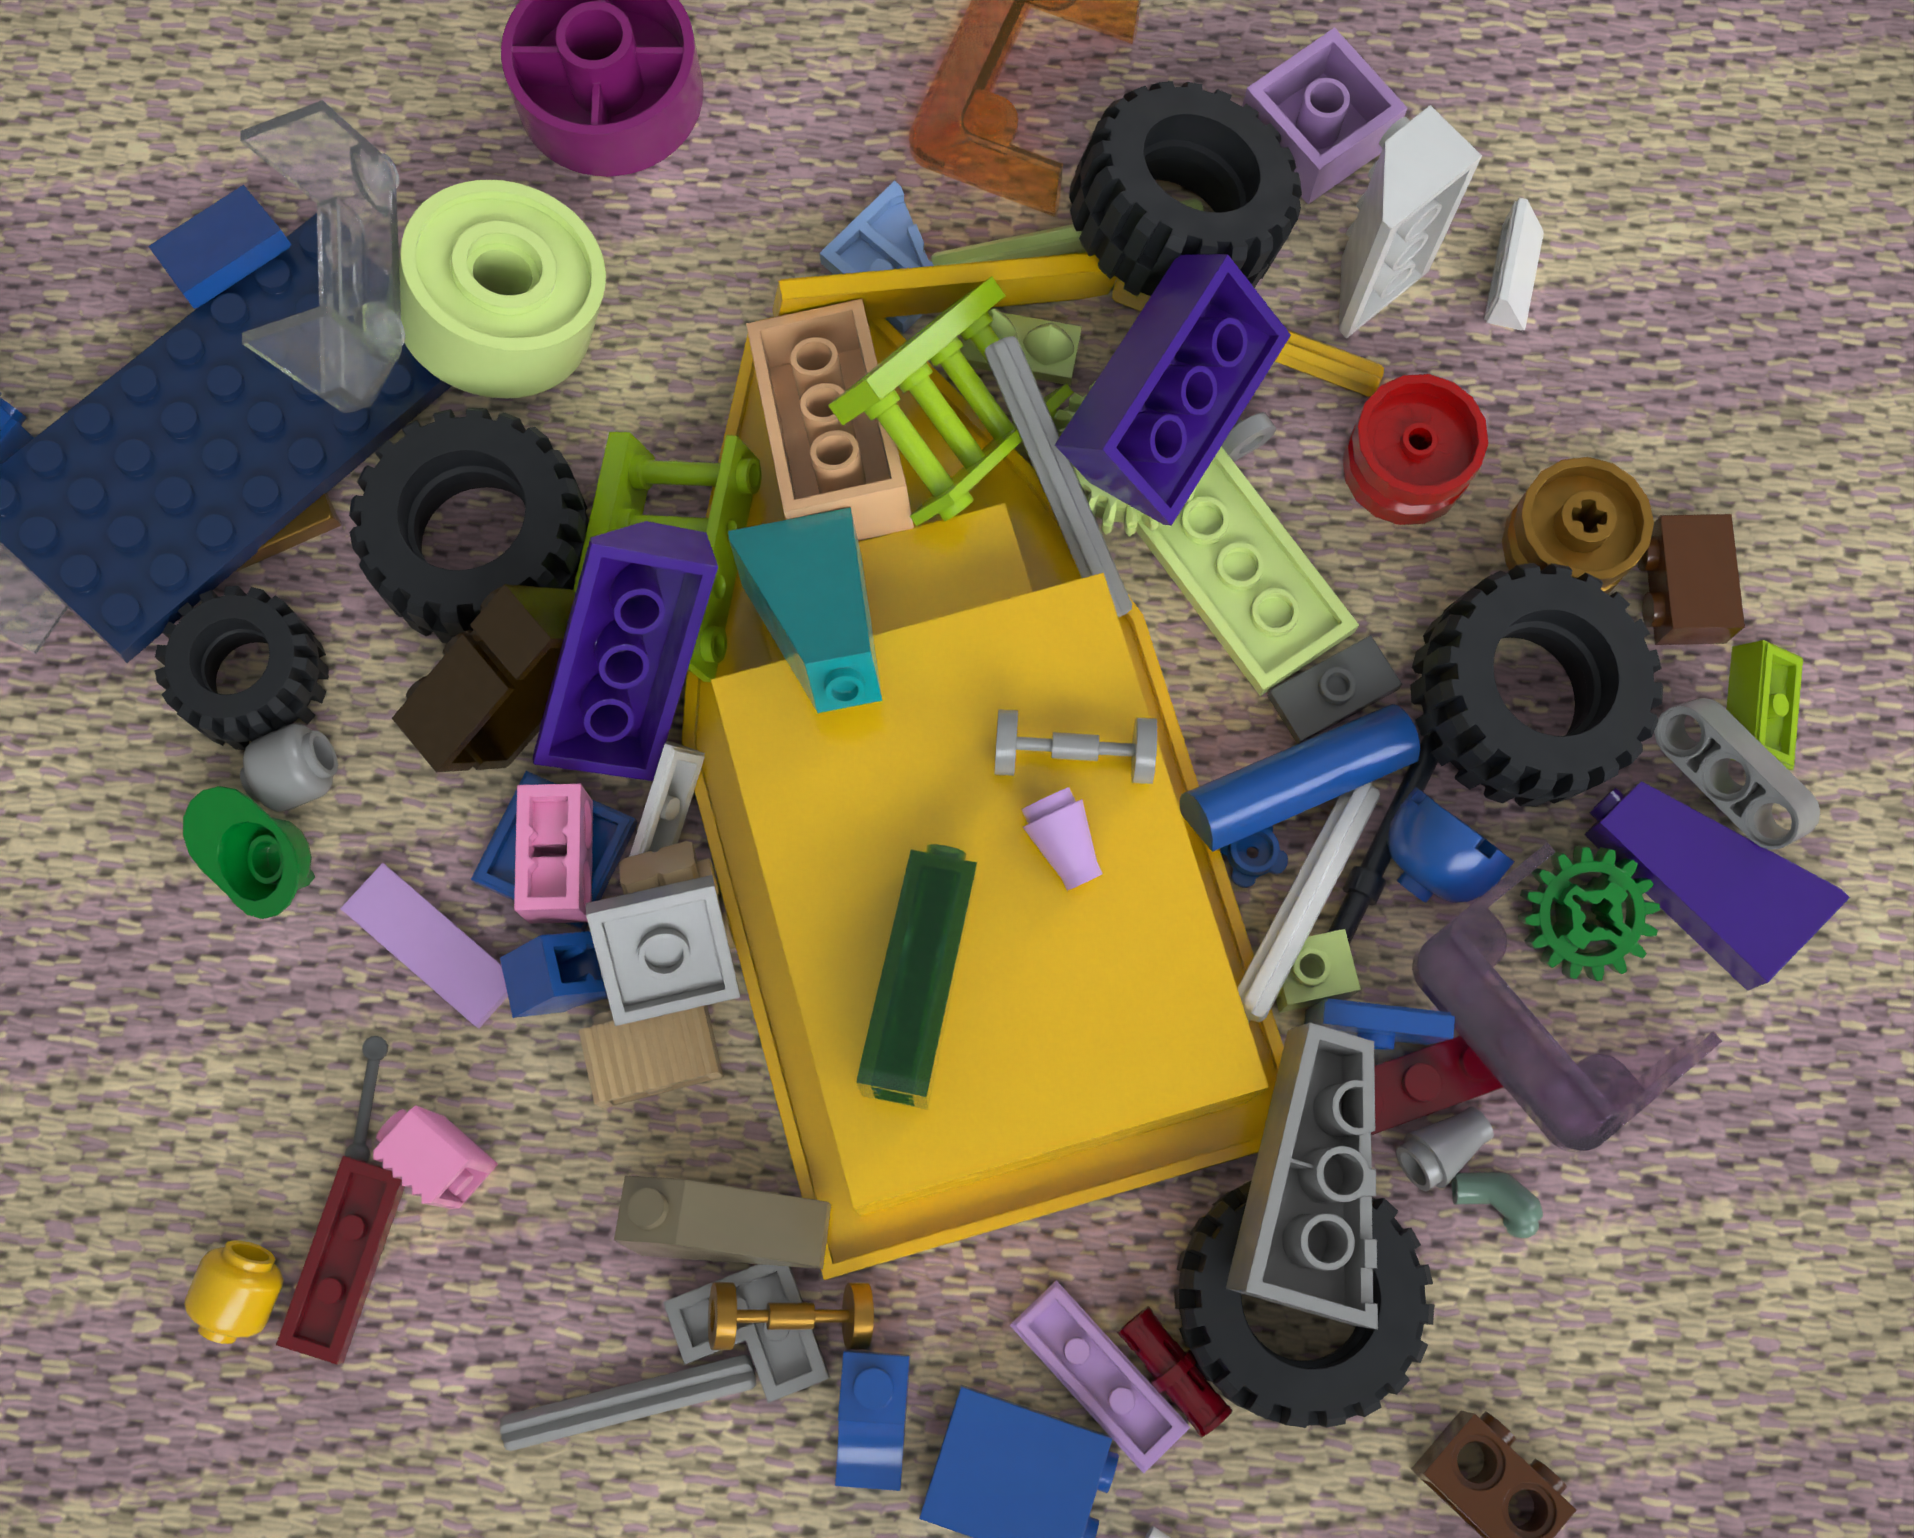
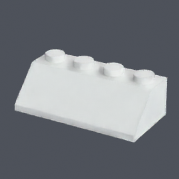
M1431 105L1411 121L1407 117L1400 118L1382 136L1379 145L1382 147L1379 159L1371 167L1367 175L1370 179L1367 191L1358 200L1356 205L1359 209L1357 218L1346 232V236L1349 239L1341 258L1339 331L1346 339L1429 272L1482 157Z

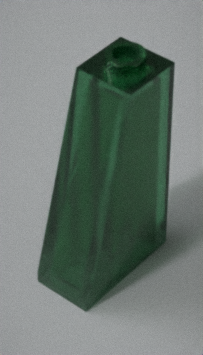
M930 844L927 845L926 852L912 849L910 851L856 1081L863 1097L926 1110L929 1108L977 874V862L965 860L966 853L960 849Z

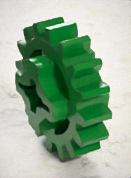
M1578 845L1574 847L1573 861L1564 853L1554 852L1550 854L1554 869L1548 872L1535 867L1531 873L1540 883L1536 891L1523 889L1520 893L1521 897L1533 902L1532 911L1518 915L1519 922L1535 927V931L1524 940L1525 943L1534 949L1546 947L1540 959L1546 966L1553 968L1563 960L1562 974L1570 978L1577 979L1583 966L1587 977L1595 981L1603 980L1604 965H1607L1612 971L1619 974L1626 973L1627 967L1623 957L1626 954H1631L1643 959L1647 953L1638 943L1641 935L1657 936L1658 933L1656 928L1645 923L1646 915L1660 911V904L1646 901L1642 895L1654 885L1651 879L1643 877L1632 879L1631 877L1638 863L1634 860L1623 858L1615 864V850L1600 847L1593 859L1590 847ZM1585 872L1601 873L1598 878L1593 877L1587 885L1578 886L1568 880ZM1573 898L1593 903L1591 910L1597 916L1595 919L1603 924L1604 927L1584 922L1586 915L1580 910L1581 906ZM1624 900L1626 904L1625 923L1623 922L1622 902ZM1552 902L1555 903L1556 923L1553 927L1550 919ZM1602 940L1608 944L1607 947L1595 952H1576L1578 948L1584 950L1590 941Z

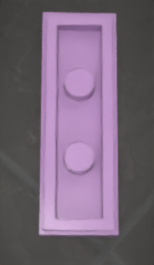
M384 863L372 873L340 908L475 1027L480 1029L508 997L501 964Z
M1057 1280L1010 1324L1012 1329L1142 1473H1145L1190 1428Z

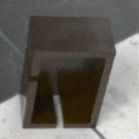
M504 584L502 587L495 589L483 600L480 606L481 613L470 624L474 630L464 631L453 637L445 645L442 652L443 658L427 676L416 681L408 689L406 702L395 713L392 720L436 773L469 771L472 766L476 770L506 768L537 735L542 723L576 592L574 590Z

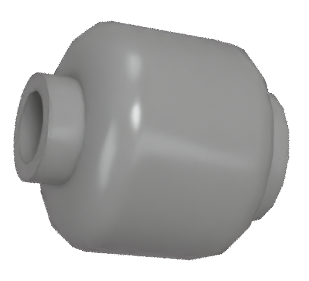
M290 724L254 739L246 747L243 757L244 767L240 771V780L245 792L252 799L260 800L264 806L276 812L289 811L323 797L330 790L333 776L338 770L337 756L330 741L323 733L313 731L302 724Z

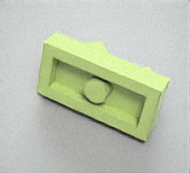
M996 308L987 311L993 319L989 325L999 339L1015 336L1018 339L1035 379L1059 384L1067 383L1071 386L1082 326L1004 313ZM963 339L962 344L964 346L961 348V353L971 367L992 371L972 340L964 341Z

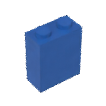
M961 1385L919 1519L972 1538H1096L1099 1520L1090 1517V1512L1097 1490L1104 1493L1109 1492L1119 1454L1109 1451L1112 1438L1109 1435Z

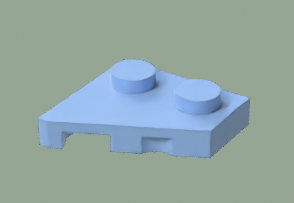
M893 181L820 252L821 264L833 275L934 266L928 260L922 236L917 224H913L904 202L903 190L896 181ZM923 314L885 317V319L904 334Z

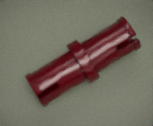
M1147 1306L1117 1333L1131 1350L1136 1353L1154 1377L1151 1384L1159 1393L1163 1391L1167 1393L1202 1438L1218 1427L1233 1410L1216 1393L1204 1378L1205 1376L1196 1367L1197 1361L1192 1351L1187 1350L1184 1352L1162 1326L1163 1324L1155 1316L1151 1308Z

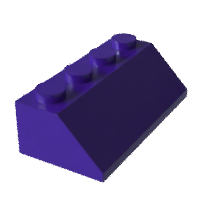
M1228 254L1180 255L1171 264L1055 443V446L1089 483L1159 523L1172 526L1291 334Z
M644 521L590 537L532 757L534 765L647 781L654 780L718 569V564L706 532Z

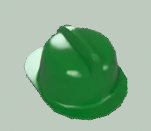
M223 786L202 790L189 802L183 817V838L189 855L200 870L248 916L259 919L278 916L291 905L297 890L309 886L314 880L315 875L311 870L312 856L309 843L303 832L290 821L270 817L258 804L239 790Z

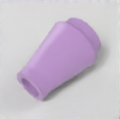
M1070 787L1021 809L1028 825L1022 828L1060 876L1067 891L1103 874L1097 862L1083 800L1076 801Z

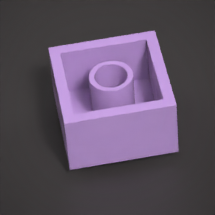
M1335 27L1247 87L1242 105L1244 107L1247 103L1258 111V119L1265 126L1271 123L1281 135L1280 145L1282 148L1289 147L1296 164L1294 172L1299 173L1301 181V197L1307 204L1313 202L1378 156L1382 151V147L1379 145L1382 136L1396 121L1404 117L1407 111L1405 104Z

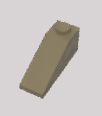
M625 1176L614 1241L641 1256L823 1269L831 1204L827 1201L687 1179Z

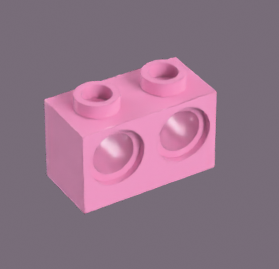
M581 783L517 785L514 910L529 924L588 922L585 903L592 902L593 800Z

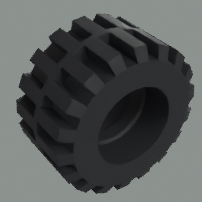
M225 586L224 596L219 597L213 590L200 594L199 596L202 601L200 605L193 608L187 602L178 610L184 616L177 625L171 622L167 623L162 633L169 638L167 645H157L155 658L165 665V667L155 670L157 683L166 689L161 695L166 703L177 712L178 716L213 742L222 746L226 742L236 750H245L249 745V741L252 742L256 738L286 725L293 724L298 718L308 725L316 716L308 708L311 700L323 703L326 691L317 683V680L329 679V667L320 659V657L326 656L322 644L315 638V633L277 596L271 598L264 590L251 587L246 594L239 586ZM267 643L269 646V660L260 679L244 691L234 694H218L216 686L217 673L221 663L228 654L245 644Z

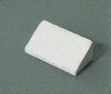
M1518 198L1514 202L1502 225L1484 320H1487L1486 323L1517 330H1525L1544 234L1530 203L1524 198Z
M667 741L665 743L629 857L648 851L654 853L660 848L678 843L705 753L675 742Z

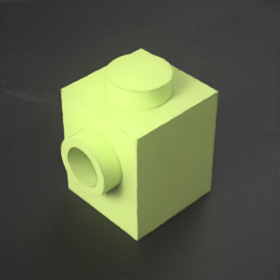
M1345 929L1307 937L1276 997L1279 1013L1309 1007L1328 998L1338 1000L1351 998L1361 990Z

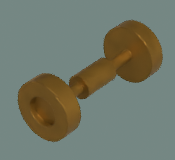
M713 1282L708 1307L710 1349L732 1350L735 1344L737 1323H766L767 1330L814 1329L815 1323H842L843 1341L846 1349H868L872 1341L874 1327V1303L871 1286L869 1283H847L843 1294L842 1309H815L814 1303H767L766 1309H737L735 1284L733 1282Z

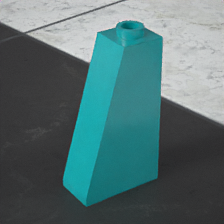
M851 507L728 531L742 587L817 713L883 701L862 555Z

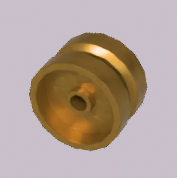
M1591 457L1563 459L1539 473L1507 517L1501 541L1505 562L1509 570L1516 565L1535 563L1540 566V571L1551 563L1569 566L1572 569L1571 577L1578 578L1586 572L1602 580L1601 590L1608 594L1631 571L1648 549L1654 520L1649 498L1635 478L1613 463Z

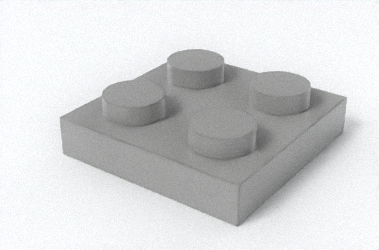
M713 875L585 903L586 917L615 1026L740 998L739 986Z

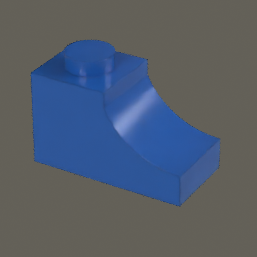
M590 931L540 935L500 957L513 1018L561 1013L581 1005L608 999Z
M853 1350L843 1352L835 1486L901 1490L911 1355Z

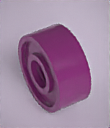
M520 0L507 21L502 36L501 62L509 90L527 135L533 144L555 163L569 170L592 176L608 177L632 174L654 166L667 158L690 135L700 115L704 90L692 25L684 6L679 0Z

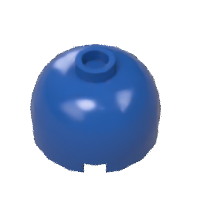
M1417 787L1404 800L1390 823L1387 838L1390 856L1403 870V873L1396 881L1425 903L1428 902L1433 894L1451 903L1472 901L1485 895L1493 888L1515 862L1458 817L1438 805L1431 797Z

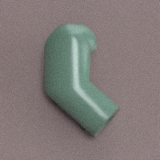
M1503 1172L1457 1173L1451 1180L1454 1205H1493L1505 1216L1503 1224L1507 1228V1232L1517 1238H1529L1539 1230V1220L1543 1217L1539 1199L1510 1174Z

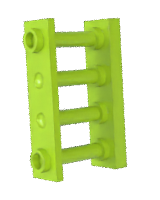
M990 277L954 302L828 405L842 425H845L863 412L871 421L877 418L932 494L926 502L909 516L916 526L937 514L941 516L943 521H947L965 509L974 500L968 491L1022 442L1014 421L1011 422L959 350L964 346L957 337L961 335L964 341L972 340L988 363L985 349L990 344L1000 340L989 325L993 319L987 311L1006 295L993 277ZM928 360L932 362L934 367L939 364L943 367L993 437V440L982 450L928 376L933 372L927 364ZM1067 383L1043 397L1053 422L1054 416L1058 412L1057 408L1074 393ZM897 386L903 393L908 390L964 466L952 478H950L896 403L901 399L894 390Z
M609 432L573 590L575 592L577 590L590 537L644 521L706 532L718 564V569L688 670L703 682H711V679L715 678L718 663L724 659L726 654L727 636L725 628L738 570L730 545L728 531L747 527L753 494L758 492L761 484L760 460L738 436L726 435L721 463L657 461L655 456L630 432ZM653 484L713 486L715 491L709 518L643 515L648 489Z

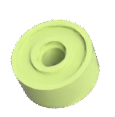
M475 180L455 184L437 192L424 201L409 219L404 230L394 293L396 325L406 347L418 362L434 376L455 388L479 396L506 399L532 396L544 392L568 378L586 355L605 291L606 271L603 255L596 239L586 224L566 205L540 190L503 180Z

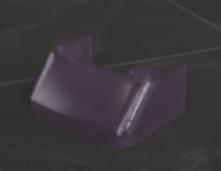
M1546 843L1422 944L1413 958L1412 971L1417 985L1439 1011L1451 1012V1015L1455 1016L1454 1029L1545 1136L1556 1147L1567 1152L1577 1153L1592 1150L1602 1145L1717 1047L1722 1040L1713 1031L1679 1043L1638 1079L1631 1074L1623 1063L1609 1055L1595 1054L1585 1057L1577 1063L1572 1060L1493 968L1501 961L1506 952L1507 935L1500 921L1488 907L1555 853L1554 849Z

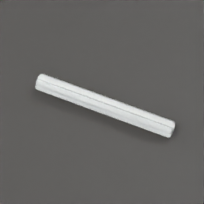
M1372 782L1338 797L1238 985V992L1248 1023L1251 1020L1261 1022L1267 1017L1380 798V792L1372 786Z

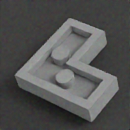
M758 1264L715 1281L733 1282L735 1284L737 1309H766L767 1303H804L792 1269L788 1266ZM712 1283L663 1302L684 1365L721 1351L711 1350L708 1338V1307ZM737 1323L734 1345L744 1341L747 1342L768 1403L831 1378L813 1329L767 1330L766 1323Z

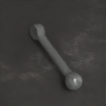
M379 1036L367 1038L362 1046V1052L368 1060L353 1144L349 1145L345 1151V1156H351L367 1162L370 1157V1150L366 1146V1139L380 1060L388 1052L387 1042Z

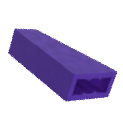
M1642 781L1625 794L1615 787L1589 812L1597 822L1584 835L1598 849L1603 847L1615 850V864L1623 858L1631 859L1638 863L1631 878L1643 877L1651 879L1654 885L1645 894L1655 903L1660 904V908L1747 991L1768 983L1850 898L1841 888L1778 854L1758 846L1750 839Z

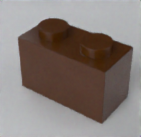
M1732 514L1660 515L1654 522L1650 545L1637 562L1639 570L1647 571L1649 592L1645 594L1642 605L1644 624L1648 628L1653 627L1655 645L1726 644L1745 628Z

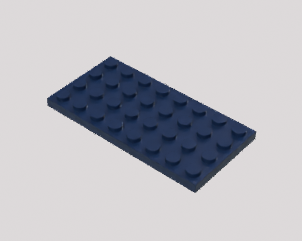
M318 211L287 236L291 243L289 249L195 309L0 465V545L126 663L131 661L158 638L168 622L174 624L182 617L178 612L187 602L192 607L201 601L200 594L214 590L254 556L262 545L324 493L329 492L370 457L387 439H391L401 428L405 427L452 387L423 367L406 347L399 333L394 315V293L397 277L321 211Z

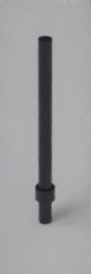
M1431 734L1423 736L1420 743L1419 761L1409 765L1361 866H1354L1342 888L1347 894L1328 932L1345 929L1349 945L1368 906L1377 904L1386 885L1383 875L1392 858L1387 842L1390 823L1401 804L1415 787L1424 792L1437 766L1438 761L1431 754V751L1438 748Z

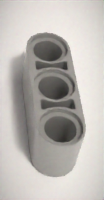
M1699 698L1676 705L1661 713L1654 734L1662 752L1751 841L1763 848L1771 850L1780 849L1806 836L1815 829L1819 823L1820 808L1814 795L1721 704L1712 699ZM1687 715L1696 719L1700 725L1701 738L1699 742L1691 739L1686 733L1684 723ZM1730 759L1736 760L1744 768L1746 774L1744 786L1737 784L1730 777L1728 772V762ZM1774 803L1780 804L1789 812L1792 821L1790 830L1783 829L1773 819L1772 807Z

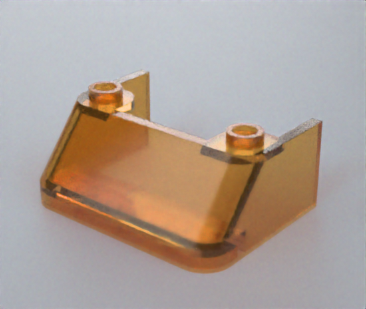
M971 0L910 129L909 147L913 159L926 169L1055 217L1059 209L1063 163L1012 145L1018 131V113L1008 99L994 94L992 91L1031 7L1133 44L1137 35L1141 0Z

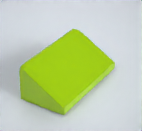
M1765 640L1732 646L1726 710L1788 770H1793L1803 658Z

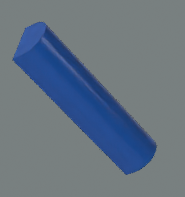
M1390 704L1183 793L1180 797L1181 814L1213 852L1418 762L1420 754L1418 732L1406 711L1396 704Z

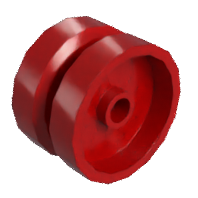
M1431 374L1403 375L1381 385L1365 402L1358 421L1350 434L1343 455L1345 482L1356 502L1376 518L1398 525L1426 524L1449 512L1463 496L1470 481L1482 466L1489 443L1486 419L1474 398L1452 381Z

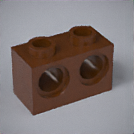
M1460 1411L1411 1468L1426 1485L1482 1538H1554L1577 1511L1561 1495L1567 1488L1566 1484L1541 1461L1534 1459L1529 1465L1510 1447L1516 1441L1515 1436L1499 1420L1486 1411L1480 1418L1475 1413ZM1475 1441L1483 1451L1484 1465L1479 1474L1466 1479L1458 1468V1454L1464 1445ZM1527 1490L1533 1499L1534 1511L1527 1523L1515 1526L1509 1517L1508 1505L1515 1493Z

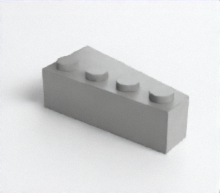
M1307 1023L1288 1029L1226 1289L1353 1326L1378 1330V1304L1373 1303V1268H1377V1239H1372V1196H1376V1169H1372L1371 1132L1375 1131L1374 1041L1314 1023Z

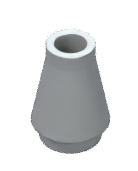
M1468 1107L1457 1115L1407 1133L1404 1137V1144L1396 1150V1156L1406 1176L1419 1189L1429 1191L1434 1186L1445 1188L1481 1146L1493 1138V1129L1481 1111L1475 1107Z

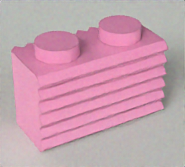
M417 1105L408 1112L405 1109L399 1110L385 1122L376 1136L380 1143L373 1150V1160L383 1162V1169L391 1170L393 1178L402 1179V1186L412 1188V1195L421 1196L422 1204L448 1209L460 1208L498 1165L497 1162L444 1115L433 1113Z

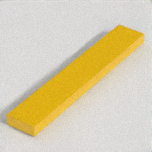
M1086 252L788 278L778 281L772 311L774 317L862 299L867 319L939 313L946 310L954 302L990 277L994 278L1006 295L993 307L1069 301L1108 295L1117 277L1114 276L1109 279L1099 269V259L1096 255L1089 257Z

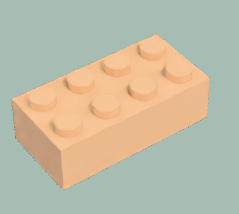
M862 299L746 323L786 520L851 507L858 541L914 529L913 521L909 517L911 515L907 486L898 448L877 418L871 421L863 412L845 425H842L828 406L878 365Z

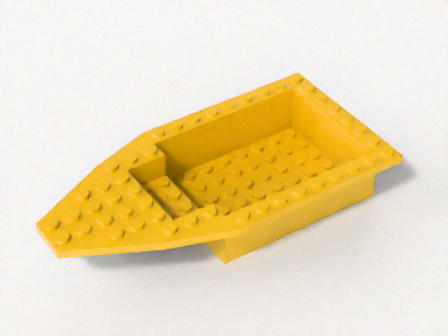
M885 318L867 319L877 364H879L907 340ZM747 334L718 463H721L726 435L738 436L760 460L761 484L758 492L753 494L747 527L786 520L749 336ZM927 361V364L933 371L928 376L982 450L993 440V437L965 398ZM897 386L894 390L901 399L896 403L950 478H952L964 466L908 390L903 393ZM898 448L912 514L932 494ZM1015 449L968 491L974 499L973 502L951 519L943 521L941 516L937 514L918 526L913 522L914 529L858 541L862 555L883 701L817 713L742 587L738 570L725 628L727 636L726 654L724 659L718 663L715 678L711 679V682H703L691 671L687 670L682 745L705 753L694 791L802 1198L827 1201L831 1204L823 1269H821L824 1280L1258 1153L1284 1049L1272 1009H1270L1267 1017L1261 1022L1251 1020L1248 1023L1237 987L1248 969L1254 953L1220 849L1212 852L1184 819L1180 811L1181 795L1199 787L1144 615L1130 598L1132 610L1118 618L1104 572L1081 578L1034 468ZM713 486L705 518H709L715 491ZM998 709L1018 710L1017 737L1052 739L1053 732L1099 735V742L1116 743L1133 742L1136 717L1157 719V753L1153 784L1132 783V757L1098 755V761L1053 759L1051 758V752L1016 750L1014 776L994 775ZM1070 787L1075 800H1083L1097 862L1103 874L1067 891L1060 876L1022 828L1028 825L1021 809Z

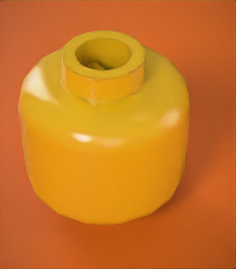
M233 1240L228 1241L224 1247L212 1249L204 1255L196 1270L184 1303L187 1315L199 1325L198 1332L201 1336L216 1343L231 1344L236 1341L237 1337H250L263 1330L269 1321L284 1282L280 1269L274 1264L275 1256L269 1250L251 1242Z

